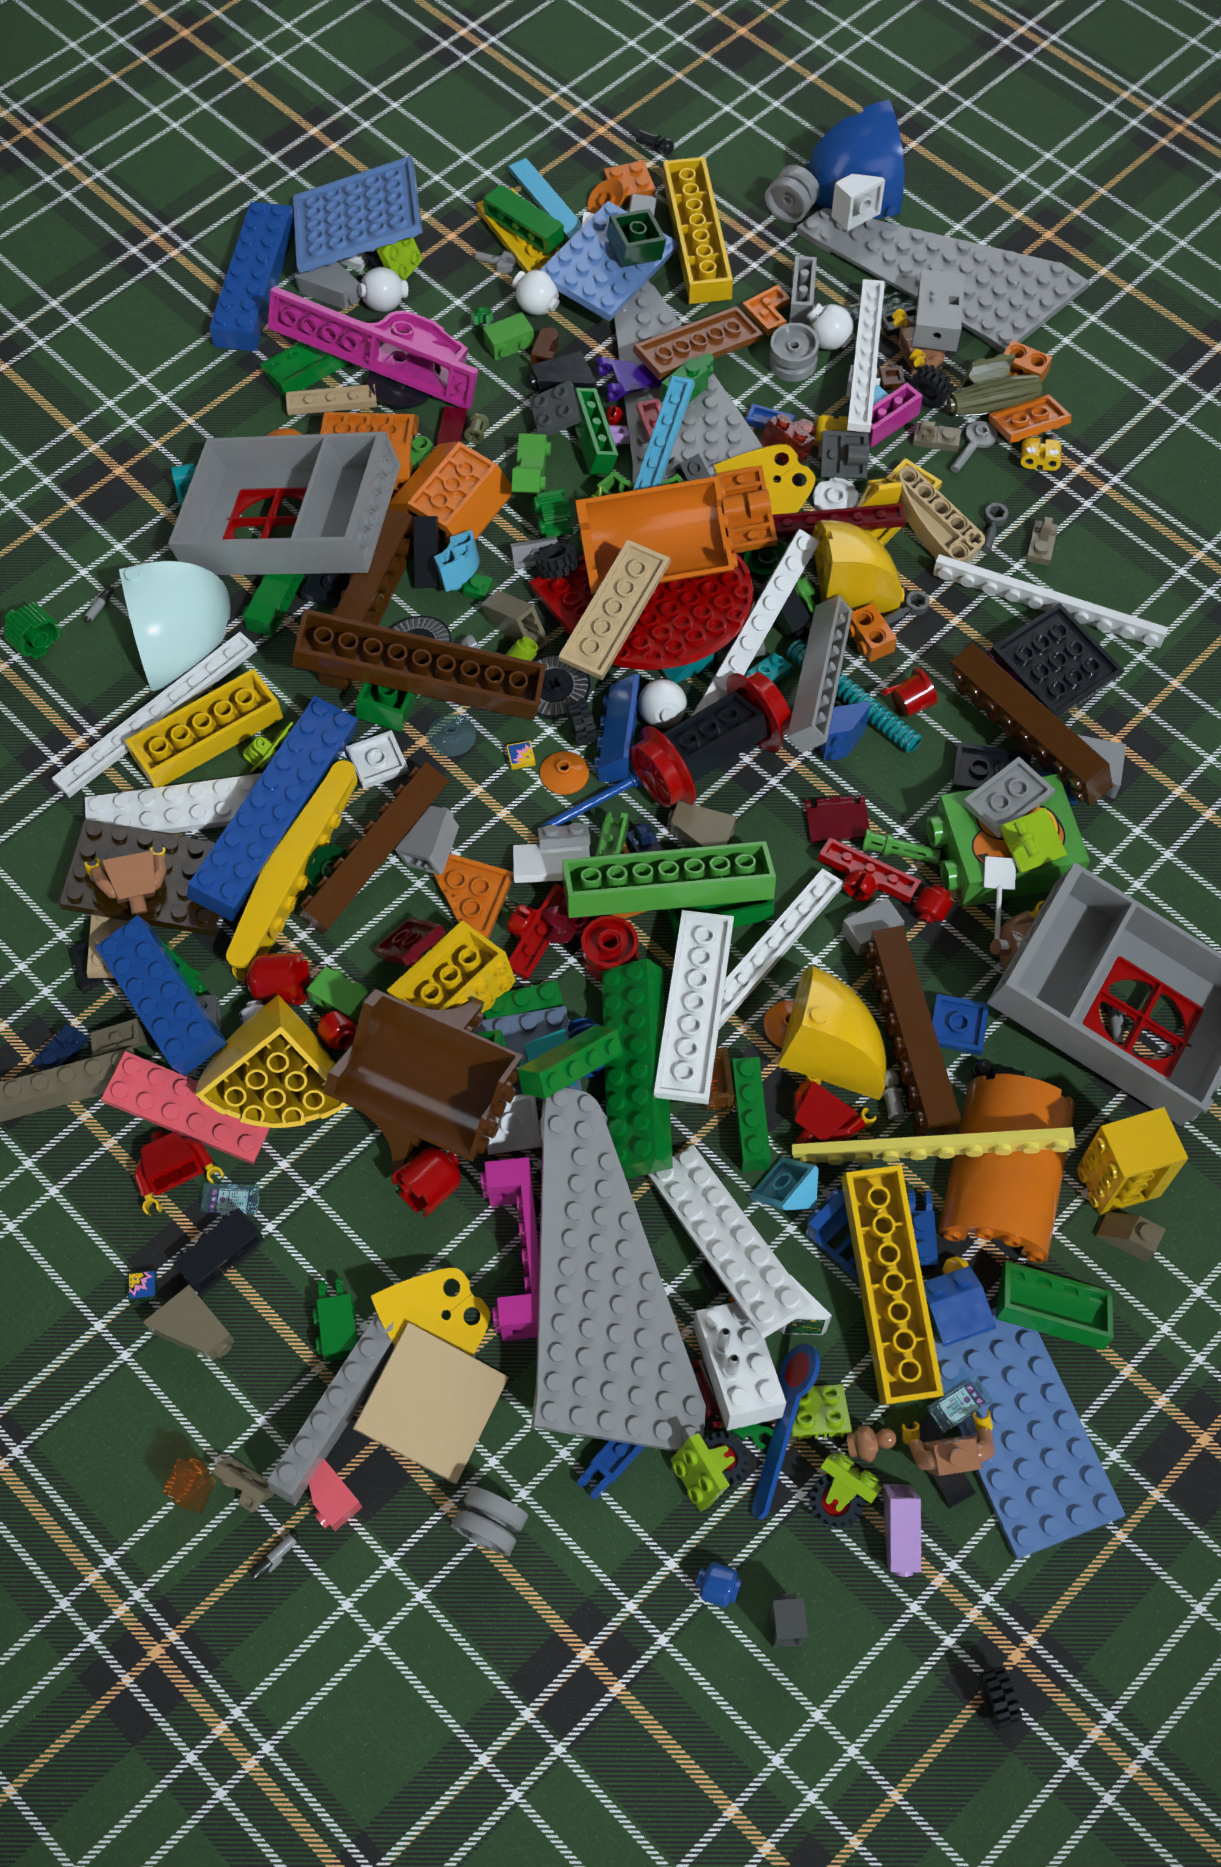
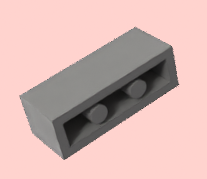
M795 256L789 323L810 324V320L806 316L813 309L817 257Z

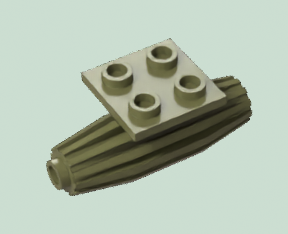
M999 354L987 360L980 358L971 363L961 383L963 389L950 394V398L947 399V407L954 416L982 415L996 412L1041 397V379L1037 374L1009 376L1010 367L1016 358L1015 354Z

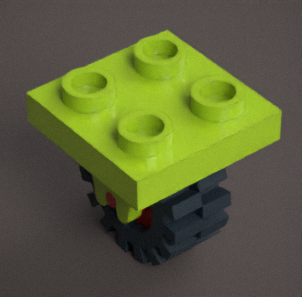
M405 238L395 244H387L378 247L374 251L365 252L372 269L376 267L389 268L396 272L401 280H406L423 261L414 238Z
M719 1432L717 1436L716 1433H712L704 1440L697 1433L689 1437L670 1459L675 1474L682 1479L690 1500L697 1505L700 1512L710 1507L728 1488L732 1489L748 1471L749 1456L744 1457L748 1451L746 1447L740 1449L739 1445L742 1442L739 1439L736 1442L732 1441L734 1435L730 1433L726 1438L725 1432Z
M841 1452L838 1455L832 1453L826 1458L821 1469L828 1474L822 1476L814 1484L810 1492L811 1499L809 1500V1504L813 1509L811 1512L813 1516L816 1515L817 1521L821 1524H826L828 1528L834 1527L836 1529L849 1527L856 1522L863 1512L865 1500L872 1503L882 1489V1486L878 1484L879 1479L867 1470H864L863 1473L853 1467L855 1462Z

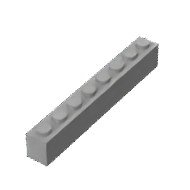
M840 595L815 606L787 735L791 744L795 745L802 753L826 743L853 612Z
M376 1313L268 1478L267 1482L271 1492L293 1505L297 1504L322 1460L326 1459L388 1361L395 1346L386 1332L392 1330L393 1322L385 1330Z

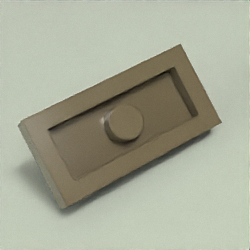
M922 420L921 423H916L913 446L958 452L961 429L935 426L934 421Z
M1044 517L1043 522L1035 521L1026 561L1049 566L1059 526L1052 524L1053 518Z
M136 1018L91 1032L92 1057L130 1047L136 1048L146 1045L147 1039L143 1033L142 1021Z
M232 1456L218 1462L212 1472L220 1478L224 1485L238 1488L242 1491L238 1504L251 1513L256 1511L262 1502L274 1496L265 1478Z

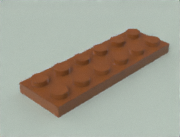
M736 306L634 344L633 352L660 380L670 376L690 358L697 360L700 356L710 353L715 359L761 341L763 333Z

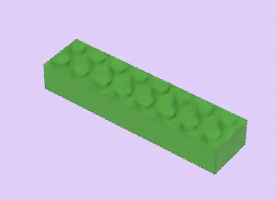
M766 841L562 860V882L569 918L774 899L776 875Z

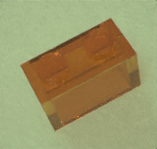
M728 1047L716 1048L709 1104H705L706 1111L733 1109L734 1091Z
M188 1457L187 1462L177 1458L163 1494L175 1505L202 1514L216 1480L210 1474V1469L204 1467L205 1463Z

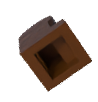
M546 327L539 332L531 352V365L555 358L554 353L559 349L558 332L556 329Z

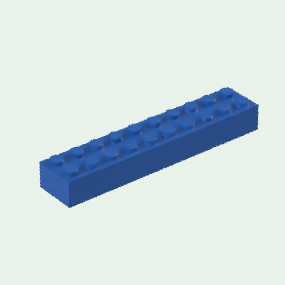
M317 696L313 697L188 883V899L232 922L251 895L258 877L270 856L324 781L331 767L338 761L346 748L345 746L349 744L355 735L358 718Z

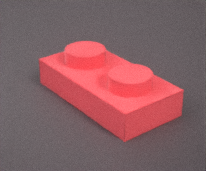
M658 398L636 403V410L649 441L661 409Z

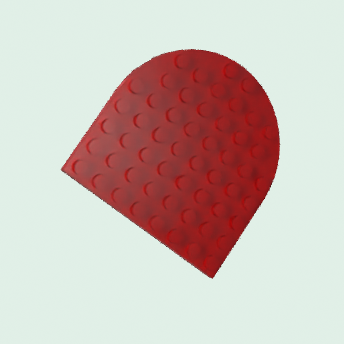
M736 553L738 567L734 568V571L658 584L612 665L635 670L674 668L697 662L728 644L744 627L753 605V584L749 569L741 557ZM584 555L579 557V568L575 569L574 573L569 572L570 575L568 576L563 575L560 579L555 577L554 580H550V577L544 579V577L541 578L539 576L529 581L530 589L570 636L594 595H591Z

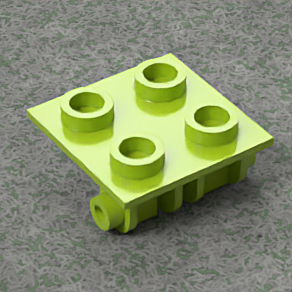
M290 722L275 737L272 743L263 737H257L244 749V758L254 765L250 770L251 772L257 767L262 769L267 762H270L279 746L289 735L290 731L288 729L292 726L293 722Z
M843 1384L812 1386L801 1397L791 1431V1438L797 1437V1440H801L803 1438H812V1435H814V1438L818 1439V1434H823V1439H827V1434L829 1437L841 1436L842 1438L845 1434L852 1432Z

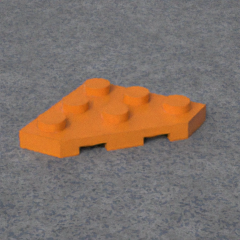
M450 854L444 872L441 875L434 874V878L458 924L463 920L489 940L514 879V872Z

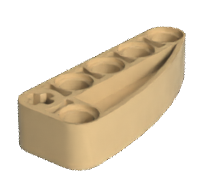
M910 466L901 468L896 480L902 482L899 503H904L905 518L915 534L936 560L940 554L969 564L977 557L984 545V534L915 468Z

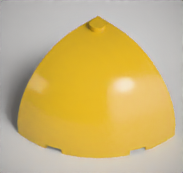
M834 520L817 521L812 537L820 541L814 551L821 603L840 595L853 611L872 603L880 613L893 612L899 609L900 603L904 602V589L901 588L896 566L885 547L870 533L853 524Z
M809 965L799 980L778 1066L880 1100L884 1093L886 1082V1054L881 1033L875 1019L863 1001L845 983L830 973Z
M279 995L251 1016L228 1038V1044L216 1052L210 1060L196 1087V1096L215 1111L237 1118L242 1123L259 1127L287 1128L306 1125L308 1121L327 1118L348 1106L339 1100L323 1094L328 1073L335 1066V1062L308 1026Z

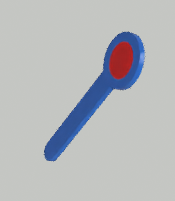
M806 1343L799 1344L791 1349L780 1369L779 1383L784 1393L786 1406L783 1417L776 1420L773 1437H771L752 1504V1515L760 1520L764 1519L770 1510L800 1399L812 1388L819 1373V1353L815 1347Z

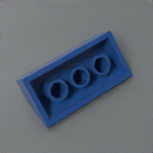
M639 674L631 675L610 685L609 695H604L603 709L607 710L606 716H601L600 730H604L603 736L598 737L597 750L601 751L600 757L595 758L594 771L599 772V782L619 783L629 777L631 767L630 749L634 745L638 715Z

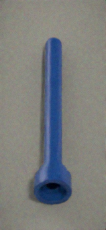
M632 769L628 778L543 823L541 827L547 825L561 826L632 786L634 788L643 787L642 782L635 770Z

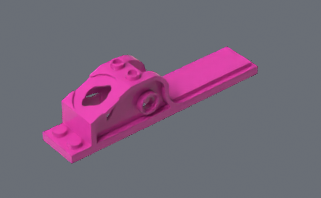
M276 286L270 290L268 329L461 408L470 410L472 407L479 369L465 364L468 348L460 341L453 339L435 321L412 312L395 311L386 315L379 322L366 323ZM435 368L440 371V374H437Z

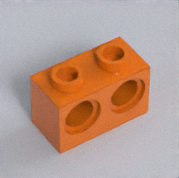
M1014 340L1011 341L1003 353L1006 355L1015 354L1016 357L1010 367L1009 376L1037 374L1041 379V384L1049 373L1053 358Z
M873 603L852 612L848 636L854 639L859 653L864 655L869 663L895 651L897 637Z

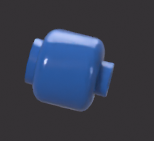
M711 1562L707 1570L700 1569L695 1586L700 1588L699 1595L703 1601L725 1608L730 1602L735 1603L742 1580L738 1579V1573L735 1569L717 1562Z

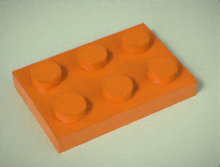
M1049 394L989 413V422L1010 443L1018 442L1021 439L1039 435L1052 429H1058L1061 426L1070 424L1072 415Z

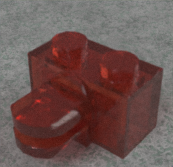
M781 413L768 419L760 442L766 447L780 444L789 445L797 453V460L801 464L807 460L814 444L815 438L813 435L816 431V426L813 422L804 418L794 423L790 417ZM780 452L777 454L785 462H789V456L786 453Z

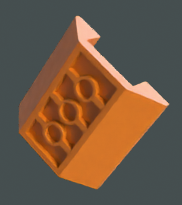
M324 412L320 434L386 432L401 464L396 482H407L411 477V446L413 435H417L419 416L415 414Z
M457 441L438 444L389 502L388 508L406 514L414 512L419 516H438V528L446 532L445 543L449 545L451 536L472 530L476 541L514 493H512L511 483L498 464Z

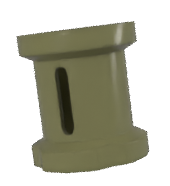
M474 413L469 418L470 425L465 430L464 436L470 443L480 444L484 440V430L489 425V419L483 414Z

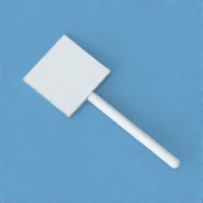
M985 856L983 888L997 889L994 939H1000L1002 889L1015 890L1016 864L1013 858Z

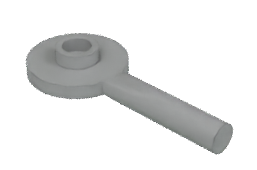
M975 421L968 425L965 437L969 444L950 469L953 473L960 471L977 447H990L996 442L997 430L992 424L985 421Z

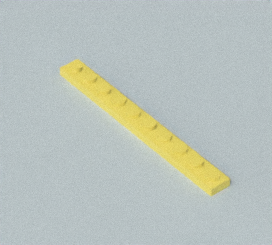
M1073 1127L792 1144V1155L795 1160L812 1165L823 1162L831 1165H840L844 1161L869 1163L875 1159L894 1162L898 1161L899 1158L924 1160L927 1156L949 1159L955 1155L966 1154L969 1157H979L983 1153L1009 1155L1014 1151H1023L1027 1154H1035L1040 1152V1150L1049 1149L1055 1152H1065L1069 1148H1076Z

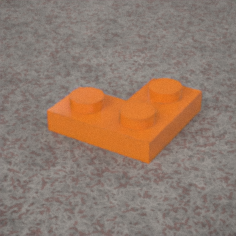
M776 285L743 302L742 309L769 336L780 326L786 324V320L780 315L778 310L789 305L791 297L779 285Z

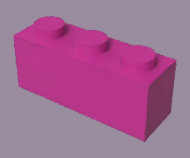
M905 383L873 406L871 430L868 438L870 448L920 414L923 395L910 384Z

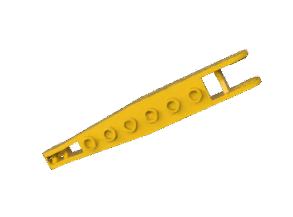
M342 760L336 762L331 767L324 781L262 869L226 953V959L229 965L232 966V974L238 981L244 982L245 971L249 969L255 957L269 954L279 933L284 929L286 920L294 910L299 896L307 886L306 865L310 855L319 847L329 845L334 828L337 829L342 819L341 814L358 782L355 767L351 762Z

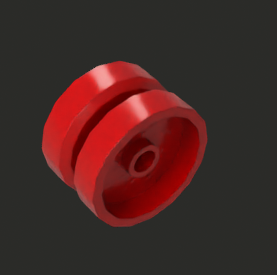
M613 915L601 916L591 921L584 929L581 937L582 962L587 973L596 980L602 981V971L638 961L637 932L632 924L624 918Z

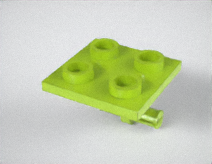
M1046 808L999 826L1020 874L1068 855Z

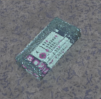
M204 1183L201 1211L202 1213H228L239 1207L244 1214L257 1215L260 1187L259 1185Z
M975 1375L929 1405L927 1409L945 1433L973 1415L974 1412L991 1403L993 1399Z

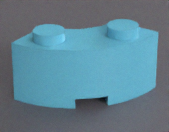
M472 530L451 536L448 548L434 556L439 578L446 592L461 588L462 584L473 576L479 566V554Z

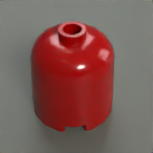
M272 953L255 957L244 974V983L248 986L251 996L255 1000H261L262 1003H269L279 995L288 1005H303L307 1000V996L303 995L304 988L310 985L309 962L302 959L305 954Z
M428 1147L395 1171L390 1178L393 1185L398 1183L403 1190L399 1194L403 1201L415 1213L422 1210L423 1217L426 1218L459 1187L461 1174L458 1165L460 1163L452 1152L446 1153L442 1149Z

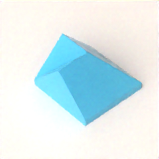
M782 1156L749 1197L753 1201L782 1210L816 1208L819 1169L816 1165Z

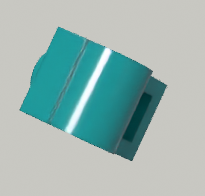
M194 463L171 467L180 510L195 472Z
M773 653L747 671L746 677L754 672H759L776 685L778 681L791 673L793 665L783 657Z

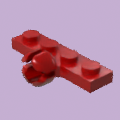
M833 838L828 839L818 856V861L847 875L843 888L850 898L853 897L856 890L859 891L860 894L856 901L868 900L874 891L881 890L909 904L921 883V880Z
M556 883L541 908L533 910L524 904H520L516 907L515 913L511 915L507 924V930L520 939L518 946L509 959L513 974L528 981L550 944L547 938L553 927L545 921L542 913L551 906H562L563 899L565 898L564 888Z

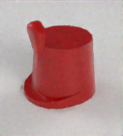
M915 667L911 672V677L901 684L881 690L882 696L891 693L894 705L900 714L906 718L934 706L938 702L937 693L932 682L919 667Z

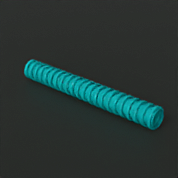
M798 639L787 650V657L792 658L795 663L798 662L800 667L803 666L807 644H803V641ZM840 672L837 697L842 698L844 703L848 702V705L869 701L870 710L867 721L871 720L870 723L876 725L878 730L882 729V733L884 735L888 734V738L894 739V743H900L899 746L905 748L907 753L914 751L920 744L922 736L916 734L914 729L910 730V726L904 725L903 720H899L896 715L893 716V712H887L885 706L881 707L882 704L880 702H876L874 697L870 698L869 693H864V689H859L857 684H853L851 679H848L846 675H842V672Z

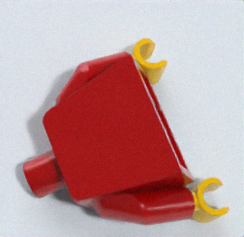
M807 1075L806 1079L794 1093V1121L804 1127L795 1140L798 1144L814 1143L817 1138L822 1142L847 1140L854 1137L864 1128L871 1127L877 1117L875 1116L873 1119L865 1117L869 1108H864L859 1117H857L859 1113L822 1087L821 1080L813 1079Z
M163 1131L155 1132L151 1136V1143L143 1146L141 1149L142 1158L139 1160L134 1173L140 1195L145 1198L142 1206L143 1210L149 1216H151L149 1206L153 1203H156L158 1212H162L161 1203L153 1198L152 1193L158 1196L204 1173V1167L207 1170V1180L210 1185L215 1186L214 1181L210 1178L214 1173L220 1174L222 1180H224L222 1169L213 1166V1159L204 1145L189 1137L182 1138L178 1132H172L168 1135Z

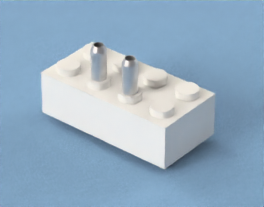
M737 1302L696 1311L693 1325L726 1430L782 1418L786 1400L765 1339L760 1337Z

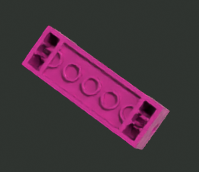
M526 1157L485 1162L486 1172H480L484 1198H489L490 1207L517 1204L522 1247H527L522 1249L524 1274H530L529 1276H524L525 1295L497 1298L498 1307L492 1308L496 1333L501 1332L503 1341L537 1338L540 1253L530 1159Z

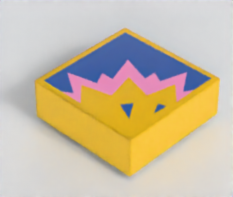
M531 741L506 745L511 770L536 765Z

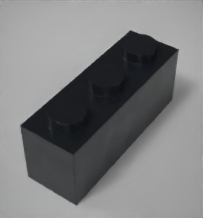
M238 1207L236 1210L226 1213L221 1218L220 1223L212 1230L205 1231L199 1237L198 1242L190 1249L186 1248L181 1251L173 1265L200 1295L264 1238L260 1230Z

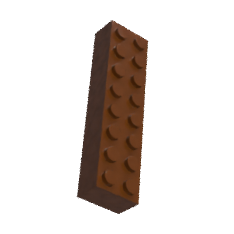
M387 509L369 572L351 573L347 589L342 591L340 603L337 608L333 609L332 615L379 625L414 552L412 515ZM316 671L320 684L344 691L348 690L353 680Z
M971 643L950 661L953 669L951 674L956 681L955 688L963 696L967 695L970 697L972 704L978 710L983 709L994 725L999 724L1003 727V731L1011 740L1016 739L1027 755L1032 754L1036 757L1042 769L1045 771L1049 769L1054 775L1059 774L1063 786L1069 787L1072 795L1079 802L1084 801L1090 807L1113 788L1109 763L974 643Z
M904 926L872 931L870 941L867 942L868 951L864 954L866 967L872 970L871 984L873 991H878L880 998L878 999L879 1012L886 1019L884 1024L886 1037L888 1039L891 1038L893 1043L891 1053L893 1061L899 1064L900 1071H898V1075L900 1077V1085L906 1088L907 1096H905L907 1110L909 1112L912 1111L914 1116L912 1121L915 1136L955 1134L961 1117Z

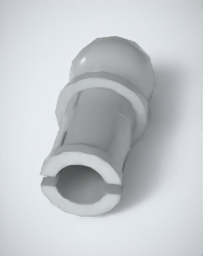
M886 1069L884 1088L886 1090H884L882 1097L885 1098L888 1119L899 1120L905 1116L901 1099L903 1090L896 1088L899 1085L900 1077L893 1069Z

